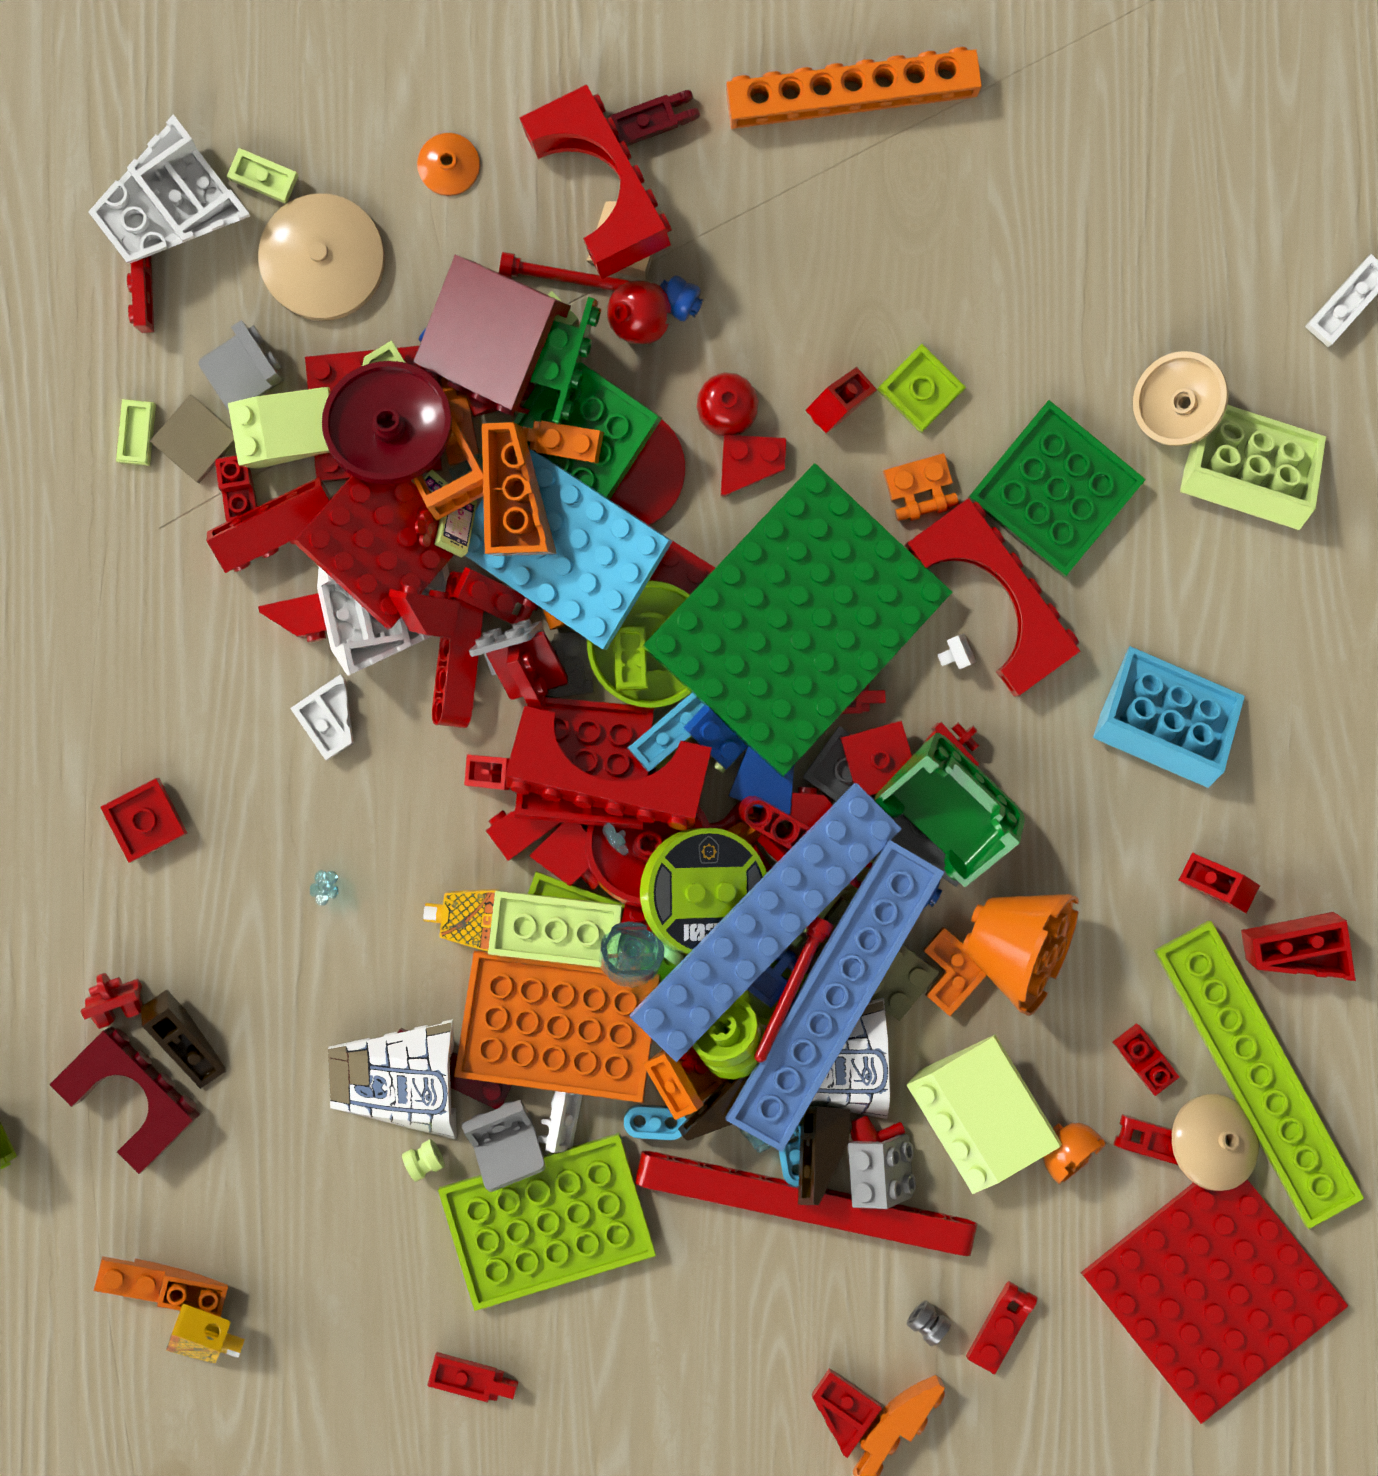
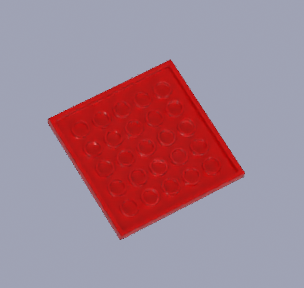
M1248 1179L1238 1187L1224 1191L1207 1190L1195 1183L1190 1184L1081 1272L1200 1424L1205 1422L1348 1307L1347 1303Z

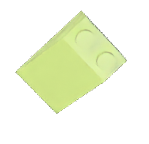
M323 387L256 396L228 403L238 465L260 469L329 453L330 451L322 431V414L326 400L331 392L330 388Z

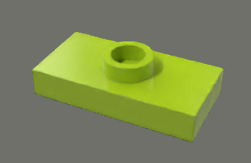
M621 626L614 637L616 691L648 690L647 651L642 647L646 642V626Z

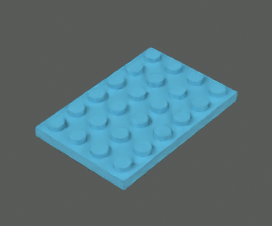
M529 448L557 554L512 556L485 554L484 500L482 499L475 511L468 552L465 556L601 649L607 650L673 541L554 462Z

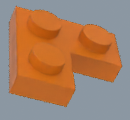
M942 927L924 947L923 951L940 965L945 972L925 995L947 1015L951 1016L986 977V974L969 954L962 950L963 944L947 929Z

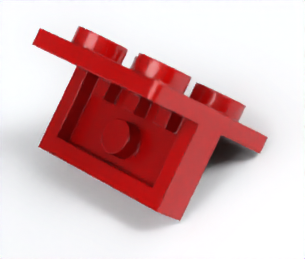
M545 632L536 633L529 641L486 653L508 697L511 700L524 697L528 707L542 710L544 697L548 693L547 689L564 685L568 681V677Z

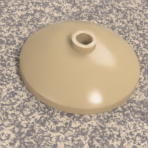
M1181 351L1159 358L1144 371L1134 391L1133 411L1138 425L1151 439L1168 446H1186L1202 440L1218 426L1225 414L1229 395L1225 376L1212 360L1199 353ZM1190 399V406L1183 409V401Z
M1207 1094L1193 1098L1180 1109L1172 1128V1148L1180 1169L1187 1178L1204 1189L1224 1191L1238 1187L1248 1179L1256 1166L1259 1154V1140L1239 1104L1229 1097L1219 1094ZM1226 1136L1228 1137L1229 1145L1225 1142Z

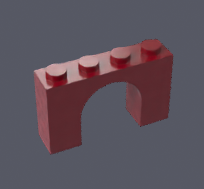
M110 1027L103 1030L49 1085L73 1107L82 1102L107 1076L121 1075L136 1081L144 1090L148 1100L147 1117L141 1128L117 1153L140 1174L201 1114L196 1110L197 1105L191 1098L186 1095L182 1096L174 1088L175 1084L169 1076L164 1073L159 1074L151 1066L153 1062L147 1054L140 1050L137 1052L129 1044L130 1038L121 1029Z

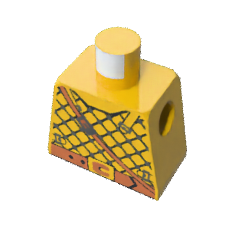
M499 889L448 891L444 894L443 905L425 903L423 921L441 923L440 938L488 951L495 891Z
M183 1304L166 1351L216 1363L220 1352L238 1358L245 1339L227 1333L231 1324L229 1320Z

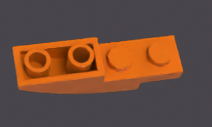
M102 1256L93 1291L157 1302V1307L179 1311L182 1305L186 1304L221 1317L228 1285L200 1274L136 1258L134 1262Z
M934 1375L916 1383L893 1398L881 1409L860 1439L861 1448L865 1452L853 1469L854 1476H880L883 1470L882 1463L888 1454L892 1455L899 1446V1436L901 1435L911 1442L916 1434L920 1435L924 1431L928 1423V1418L926 1417L933 1407L936 1409L941 1404L945 1396V1387L940 1377Z

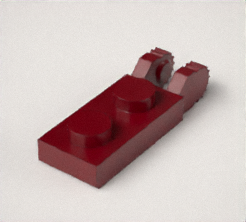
M685 90L670 96L666 94L612 114L608 118L611 117L619 133L616 136L618 142L624 140L626 145L629 146L678 128V125H685L695 121L700 117L698 108H692L674 114L672 107L686 104L694 98L691 90Z

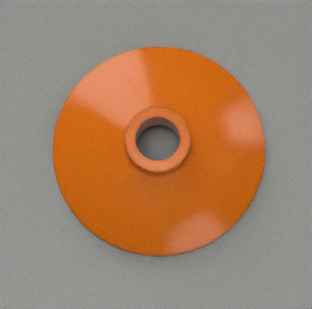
M442 133L432 137L423 145L418 156L417 167L421 180L431 191L444 196H453L465 192L474 184L479 174L480 160L474 145L468 139L455 133ZM450 156L453 158V161L450 165H443L442 159Z

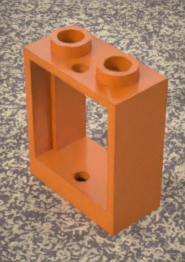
M454 417L452 418V432L448 446L456 442L459 443L472 471L432 493L423 475L413 479L427 508L436 521L483 496V471Z

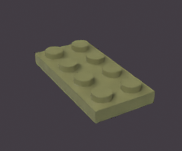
M843 897L838 899L823 918L834 925L831 935L850 904ZM825 938L823 943H819L814 954L816 959L820 956L829 938ZM903 944L871 1000L883 998L885 1011L900 1021L939 972Z

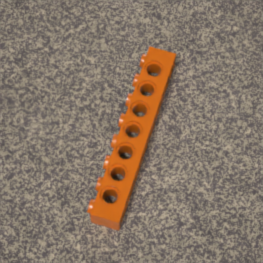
M957 47L951 49L949 53L936 54L935 51H926L920 53L918 57L905 58L904 55L889 57L887 61L881 62L865 59L858 61L856 65L850 66L834 63L827 65L825 69L819 70L803 67L789 74L772 71L758 78L741 75L734 77L732 81L726 82V96L730 127L735 129L974 98L978 96L982 86L977 49L968 50L966 47ZM946 69L952 73L953 77L951 79H944L940 77L938 71ZM911 73L918 74L922 81L920 83H912L908 80L907 75ZM880 77L887 78L891 85L881 87L876 83V79ZM853 81L860 86V89L850 91L844 84ZM822 85L828 88L829 93L818 95L813 88ZM792 89L797 92L798 97L787 99L782 93L785 90ZM761 93L767 97V101L759 104L754 102L751 97L754 94Z

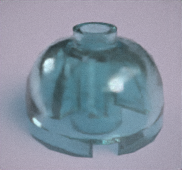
M628 921L614 925L611 931L603 936L600 945L599 962L603 972L613 983L621 987L634 988L645 985L656 976L662 966L664 945L656 935L647 930L648 926Z

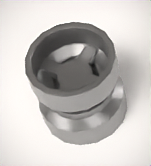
M926 1300L920 1303L911 1313L907 1320V1326L914 1332L919 1331L923 1335L924 1341L930 1346H934L946 1335L951 1327V1321L944 1315H938L935 1312L934 1306Z

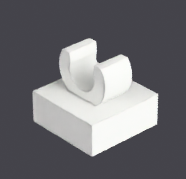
M964 633L947 640L950 649L938 654L942 666L956 661L958 668L961 669L976 662Z

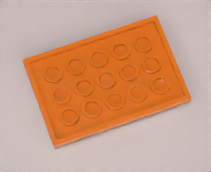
M474 951L454 1077L644 1103L648 1072L643 1064L650 1059L652 1038L629 1015L660 984L661 975L489 955L488 952Z

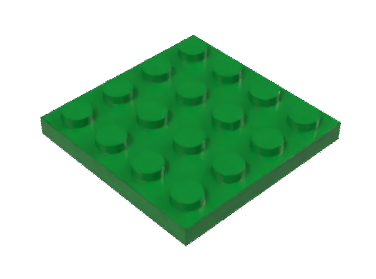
M581 362L579 370L583 371L582 381L579 389L573 390L570 400L574 402L573 412L570 420L564 421V425L604 432L599 462L596 464L545 454L541 455L608 499H611L662 420V417ZM536 384L523 407L529 409L528 414L519 412L513 422L522 427L532 429L534 421L552 422L561 391Z
M1048 400L968 498L973 503L978 502L986 514L1060 575L1066 577L1146 479L1053 402Z

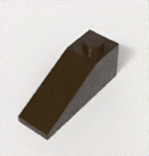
M165 990L141 1007L142 1027L200 1089L226 1072V1067L189 1013L168 990Z
M750 1074L734 1080L726 1079L703 1102L704 1105L678 1128L683 1138L689 1141L732 1125L725 1117Z
M808 1107L803 1115L800 1135L798 1205L820 1204L849 1143V1134L852 1130L850 1109Z

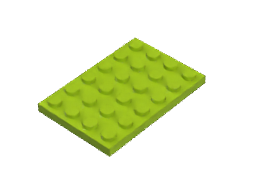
M620 1132L573 1146L564 1152L544 1155L543 1158L546 1164L544 1171L493 1192H489L485 1188L481 1175L439 1187L438 1192L474 1311L656 1256Z

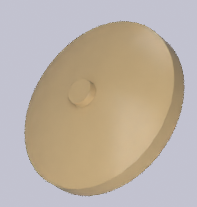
M318 193L296 198L285 204L272 216L260 239L258 261L260 273L267 289L283 307L306 319L328 321L340 319L356 312L371 299L378 289L384 273L385 250L377 227L363 209L343 197Z

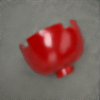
M629 281L619 286L611 295L607 305V319L610 328L620 339L632 344H651L659 340L667 331L669 324L665 323L667 313H671V306L667 294L660 285L648 281Z
M724 372L714 375L703 384L698 393L696 408L699 420L710 432L718 436L739 435L753 424L757 416L759 400L755 388L746 378L736 373Z

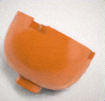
M1059 1123L1053 1127L1062 1145L1042 1158L1049 1174L1059 1185L1089 1162L1088 1160L1092 1157L1093 1152L1097 1155L1106 1145L1105 1140L1088 1125L1071 1123L1063 1127Z

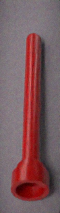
M502 252L499 273L511 279L512 276L518 277L521 274L612 291L629 282V280L612 277L601 279L600 275L521 262V258H517L515 254Z
M816 917L806 927L808 929L806 943L755 1051L754 1058L759 1063L767 1059L819 943H823L825 938H829L834 925L824 919Z

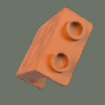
M662 1049L643 1065L672 1116L677 1120L699 1110L704 1105L702 1101L710 1096L726 1079L716 1076L709 1070L703 1074H697L694 1070L691 1074H686L681 1066V1063L684 1061L678 1060L676 1062Z

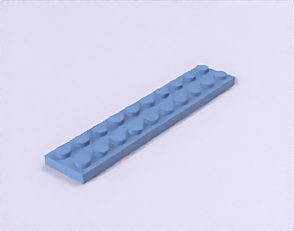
M854 783L629 1015L630 1018L677 1062L884 848L887 841L891 840L901 828L857 783Z
M887 841L793 1000L767 1059L762 1063H757L725 1117L728 1122L783 1152L939 883L944 871L893 841Z

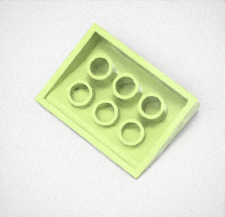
M1227 405L1225 414L1218 426L1208 436L1191 445L1184 468L1180 492L1300 530L1316 509L1326 436Z
M996 1034L920 1069L907 1084V1087L972 1194L1000 1183L1062 1145Z

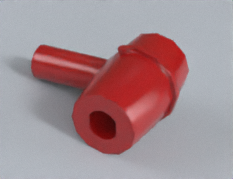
M865 1115L852 1121L850 1135L852 1141L883 1142L905 1134V1129L902 1123L898 1122L876 1132L870 1119Z

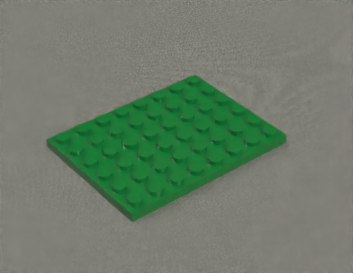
M814 463L642 647L783 777L953 592Z

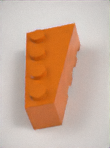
M514 422L482 424L485 554L493 556L557 554L523 427Z

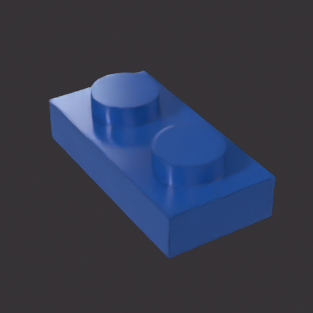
M706 705L683 727L700 745L712 747L711 756L725 769L748 747Z

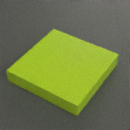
M921 344L877 390L922 433L965 390L966 386Z

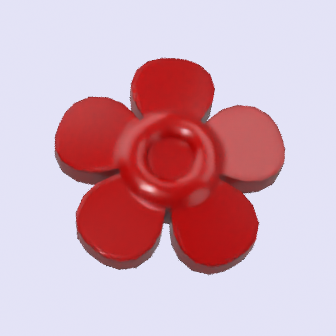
M428 510L421 511L420 520L415 522V531L417 534H421L419 542L422 547L435 545L436 530H438L439 525L438 520L436 521Z
M693 1046L679 1059L684 1061L681 1063V1066L686 1074H691L693 1070L697 1074H703L708 1070Z

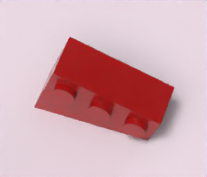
M1335 912L1241 930L1245 958L1257 970L1289 974L1301 973L1315 975L1316 977H1335L1356 981L1347 920Z

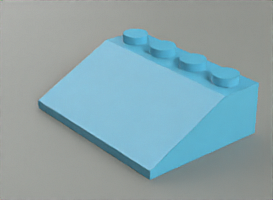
M1130 646L1102 708L1093 738L1209 788L1225 771L1245 696Z

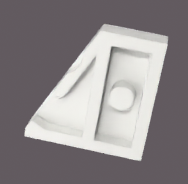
M340 674L290 708L325 760L331 759L354 743L346 681L343 675Z

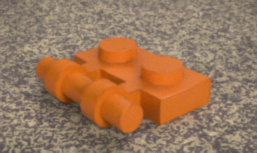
M944 453L883 471L891 502L904 499L905 507L895 509L897 521L910 519V521L920 519V515L934 511L942 513L947 511L948 507L959 504L956 493L944 495L941 489L953 483ZM927 491L931 492L932 499L919 503L915 501L914 495Z

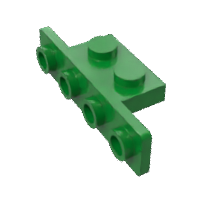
M592 297L587 299L579 328L553 321L530 382L561 391L552 420L553 423L559 425L564 424L565 420L569 421L574 408V402L570 401L574 389H579L583 377V371L579 370L582 358L588 357L592 346V339H588L591 327H596L600 319L601 308L598 307V301Z

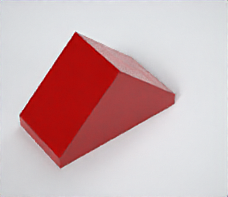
M467 754L464 786L511 790L509 787H506L505 780L510 758Z

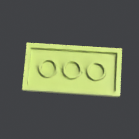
M496 890L488 954L614 969L622 905Z

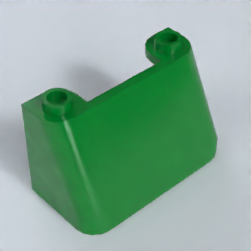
M935 733L876 794L874 799L893 818H898L903 813L946 854L944 858L945 872L952 880L960 882L964 887L969 885L1020 843L1025 823L1023 812L1016 803L948 738L940 733Z

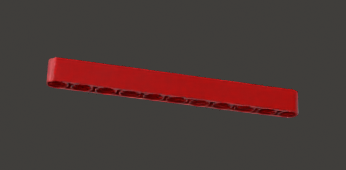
M653 1151L641 1152L635 1180L637 1185L648 1189L960 1256H971L977 1229V1223L969 1219L901 1204L888 1209L853 1208L852 1194L826 1189L819 1205H798L799 1186L794 1187L784 1179Z

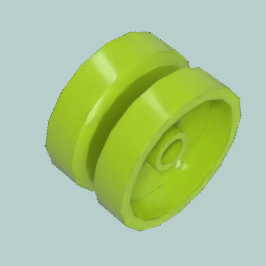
M738 998L693 1044V1048L708 1070L716 1076L732 1080L746 1077L752 1073L758 1063L754 1058V1054L765 1029L750 1005Z

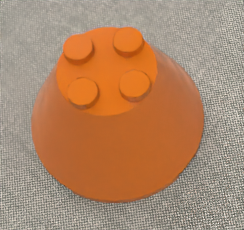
M1074 895L992 897L986 901L984 906L978 904L973 912L971 921L975 925L972 933L966 936L962 950L969 954L1022 1014L1030 1016L1036 1012L1048 995L1043 989L1049 978L1056 979L1061 970L1074 935L1079 914L1078 911L1073 910V903H1079L1078 897Z

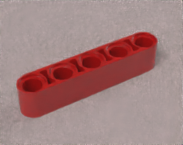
M452 571L448 576L445 592L449 593L448 599L460 601L454 639L440 637L432 704V721L435 725L467 728L472 717L479 655L471 657L469 650L476 644L475 640L481 638L484 611L452 596L462 575V572Z
M748 796L739 805V815L744 822L788 849H791L811 828L804 822L757 796ZM754 805H761V816L757 819H749V809ZM787 820L789 822L788 831L783 835H777L775 830L777 824ZM869 862L865 867L870 869L873 863ZM856 876L849 884L859 888L863 881H857Z

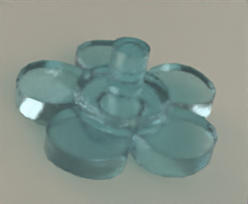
M610 823L605 824L602 831L612 848L622 855L628 854L629 851L624 845L626 841L623 838L626 836V832L622 830L617 833Z
M323 870L318 871L314 877L316 883L310 886V895L316 897L318 905L325 906L329 898L334 899L338 895L339 888L333 885L337 882L338 875L334 871H328L327 873Z

